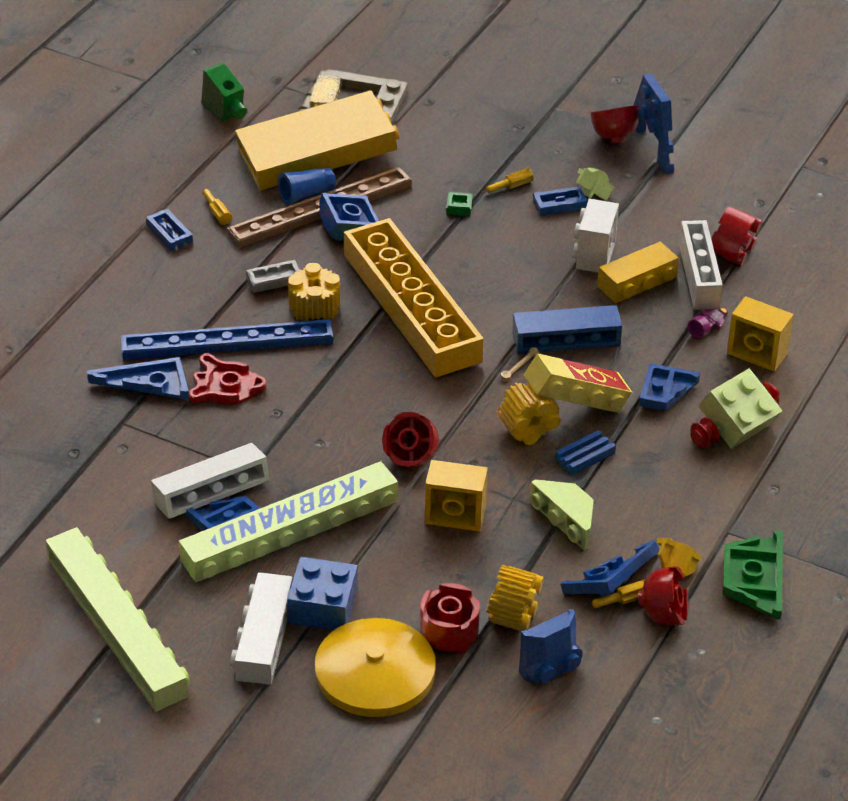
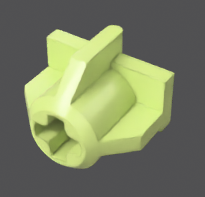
M579 168L577 173L580 176L576 182L582 186L585 197L592 198L593 194L607 201L615 188L609 183L607 174L595 168Z

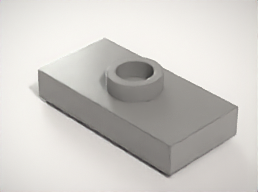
M291 260L246 270V278L253 293L288 286V278L300 269L296 261Z

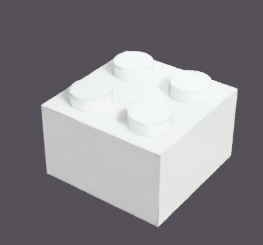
M589 199L586 208L581 209L579 223L576 224L574 238L578 239V243H575L573 249V258H577L576 269L599 272L600 266L610 262L616 242L619 203Z

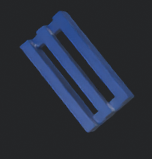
M580 186L533 193V203L536 204L535 207L540 216L581 210L587 206V199Z
M168 209L146 217V225L171 251L176 250L175 245L181 248L184 246V242L188 244L193 243V234ZM172 227L180 234V236H178V235L172 230Z
M598 430L556 451L555 460L571 475H574L615 454L616 445L613 442L609 444V439L606 436L602 438V432Z

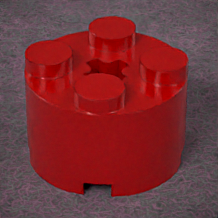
M729 206L718 222L720 224L718 230L714 231L711 238L715 255L742 266L748 254L746 251H752L758 238L754 234L758 233L763 220Z
M455 583L441 584L439 589L432 592L429 589L424 593L420 601V633L426 638L431 647L437 650L454 651L456 653L468 651L469 646L474 643L479 634L480 602L478 598L476 600L468 587Z

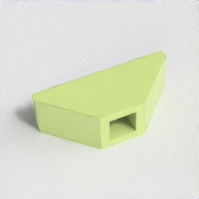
M545 480L532 481L530 491V503L536 510L541 511L554 526L561 529L573 543H576L584 551L588 549L594 500L574 483Z

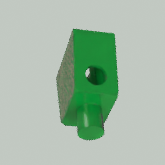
M224 62L204 69L201 103L221 120H226L233 116L237 119H242L248 110L243 105L244 88Z

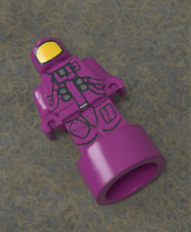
M722 307L718 310H703L700 316H696L688 322L689 333L694 338L700 339L707 335L713 327H717V330H720L721 326L725 323L724 318L728 315L727 309Z

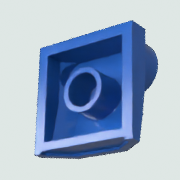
M321 194L319 215L327 232L335 240H344L345 231L379 221L367 196Z
M573 609L521 632L519 673L525 680L534 681L537 684L547 683L558 675L575 670L580 665L583 651L576 644V615Z

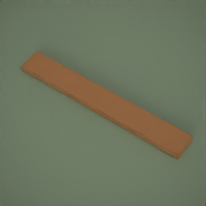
M400 167L327 193L367 196L370 202L412 187V179ZM321 195L227 228V235L241 248L320 220L319 200Z

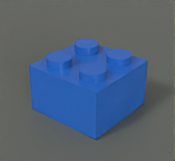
M300 557L287 598L288 623L335 630L348 623L358 590V565Z

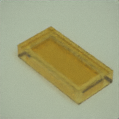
M319 74L309 101V108L336 101L342 85V77Z

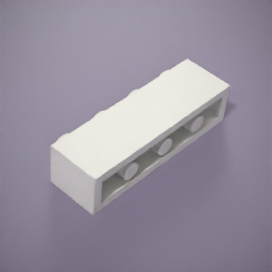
M707 220L681 221L679 248L694 310L720 309L723 285Z
M249 443L151 480L155 505L170 519L186 513V509L191 507L196 509L210 502L270 481L267 457L253 443Z
M258 573L255 584H250L248 593L250 605L244 606L242 622L245 624L244 627H239L236 643L239 645L238 650L233 649L230 665L231 668H235L236 681L272 685L288 621L287 598L293 582L292 576Z

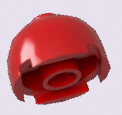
M637 105L590 113L595 132L602 138L611 139L612 143L626 141L625 136L633 134L639 123Z
M409 411L394 416L393 418L395 419L389 425L387 424L383 431L382 445L386 455L397 465L409 468L423 466L432 460L439 445L438 430L432 421L422 414Z
M678 566L657 569L644 581L643 591L638 592L640 608H645L648 617L655 623L663 626L684 625L685 622L683 620L688 618L687 588L682 589L679 580H685Z

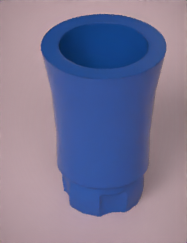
M331 168L283 172L278 176L279 194L286 206L335 190L336 178Z

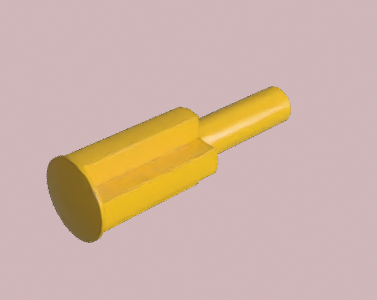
M525 168L506 175V180L487 186L486 191L491 193L508 186L510 189L530 183L534 180L533 173L530 168Z
M204 189L202 194L210 203L209 209L221 225L229 224L233 219L232 214L219 199L214 198L208 189Z
M645 580L616 589L617 593L594 599L592 605L594 608H598L618 601L619 603L622 602V604L638 600V592L643 591Z

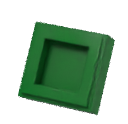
M448 192L446 214L471 216L473 194Z

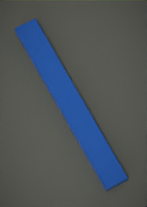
M331 320L121 335L123 360L333 344Z

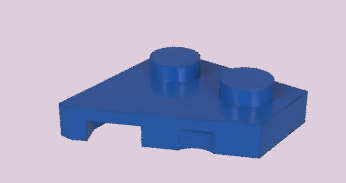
M650 363L640 395L639 406L666 411L699 383L700 372Z
M246 496L227 501L210 502L211 508L194 510L191 507L186 509L185 516L200 530L204 531L258 510L260 507Z

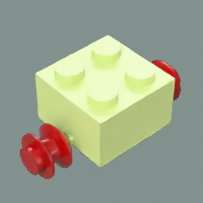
M749 368L711 390L699 405V408L706 417L702 418L699 423L691 425L690 436L692 441L702 448H707L711 442H717L721 435L732 449L769 427L782 412L778 405V389L768 382L761 383Z

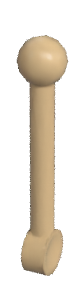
M536 347L530 348L529 353L509 371L501 373V380L504 382L510 381L511 375L529 359L535 357L537 353L539 354V350Z

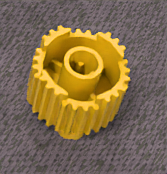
M309 263L303 270L294 272V275L288 278L290 310H293V317H296L297 320L301 319V322L308 321L309 318L320 320L321 317L323 320H330V318H334V315H338L337 308L340 307L339 275L332 273L331 270L322 269L318 263Z
M516 382L515 386H510L509 390H505V401L501 402L502 406L499 407L496 413L516 440L523 441L525 445H533L541 438L542 434H546V431L553 430L559 426L561 418L558 416L560 408L553 398L537 395L529 383L522 385V383Z
M502 565L497 575V579L502 581H498L494 593H491L487 606V613H490L489 621L518 631L528 630L531 618H535L539 602L535 601L536 593L539 594L541 591L544 577L522 569Z

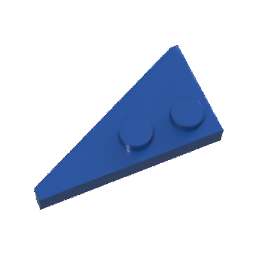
M180 357L87 371V379L90 384L189 399V391Z
M657 540L634 548L636 554L623 561L622 556L619 555L595 568L583 572L585 579L582 581L566 580L560 585L563 595L598 593L599 596H607L614 593L615 588L621 583L628 581L629 576L659 552Z

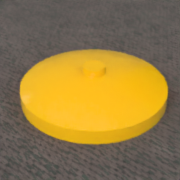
M366 618L346 623L332 631L322 641L315 657V677L322 694L336 707L359 716L385 717L402 713L414 707L425 698L431 690L435 679V655L429 642L414 628L391 619Z

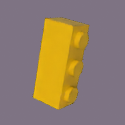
M660 241L600 266L597 287L616 304L677 278L679 257Z

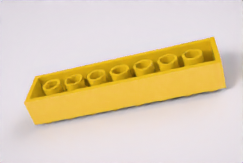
M390 218L344 232V256L435 378L483 362L484 338Z

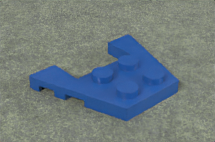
M646 74L642 77L634 105L638 107L639 123L635 131L637 133L645 132L647 125L649 132L653 133L659 141L657 163L665 174L674 173V164H670L669 154L674 153L673 143L668 138V131L672 130L671 100L653 74Z

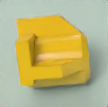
M670 538L657 539L656 543L661 546L658 553L662 565L661 568L678 566L684 577L695 572L698 562L702 557L700 554L696 553L690 546Z

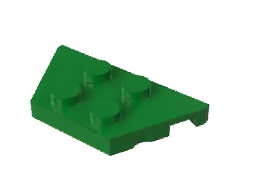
M783 530L774 531L772 537L761 540L758 536L747 538L745 541L727 543L724 546L722 594L775 619H781Z

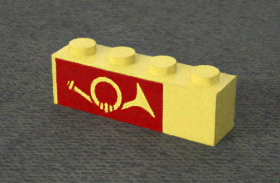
M538 353L523 374L539 396L619 413L632 394L631 389L616 371Z

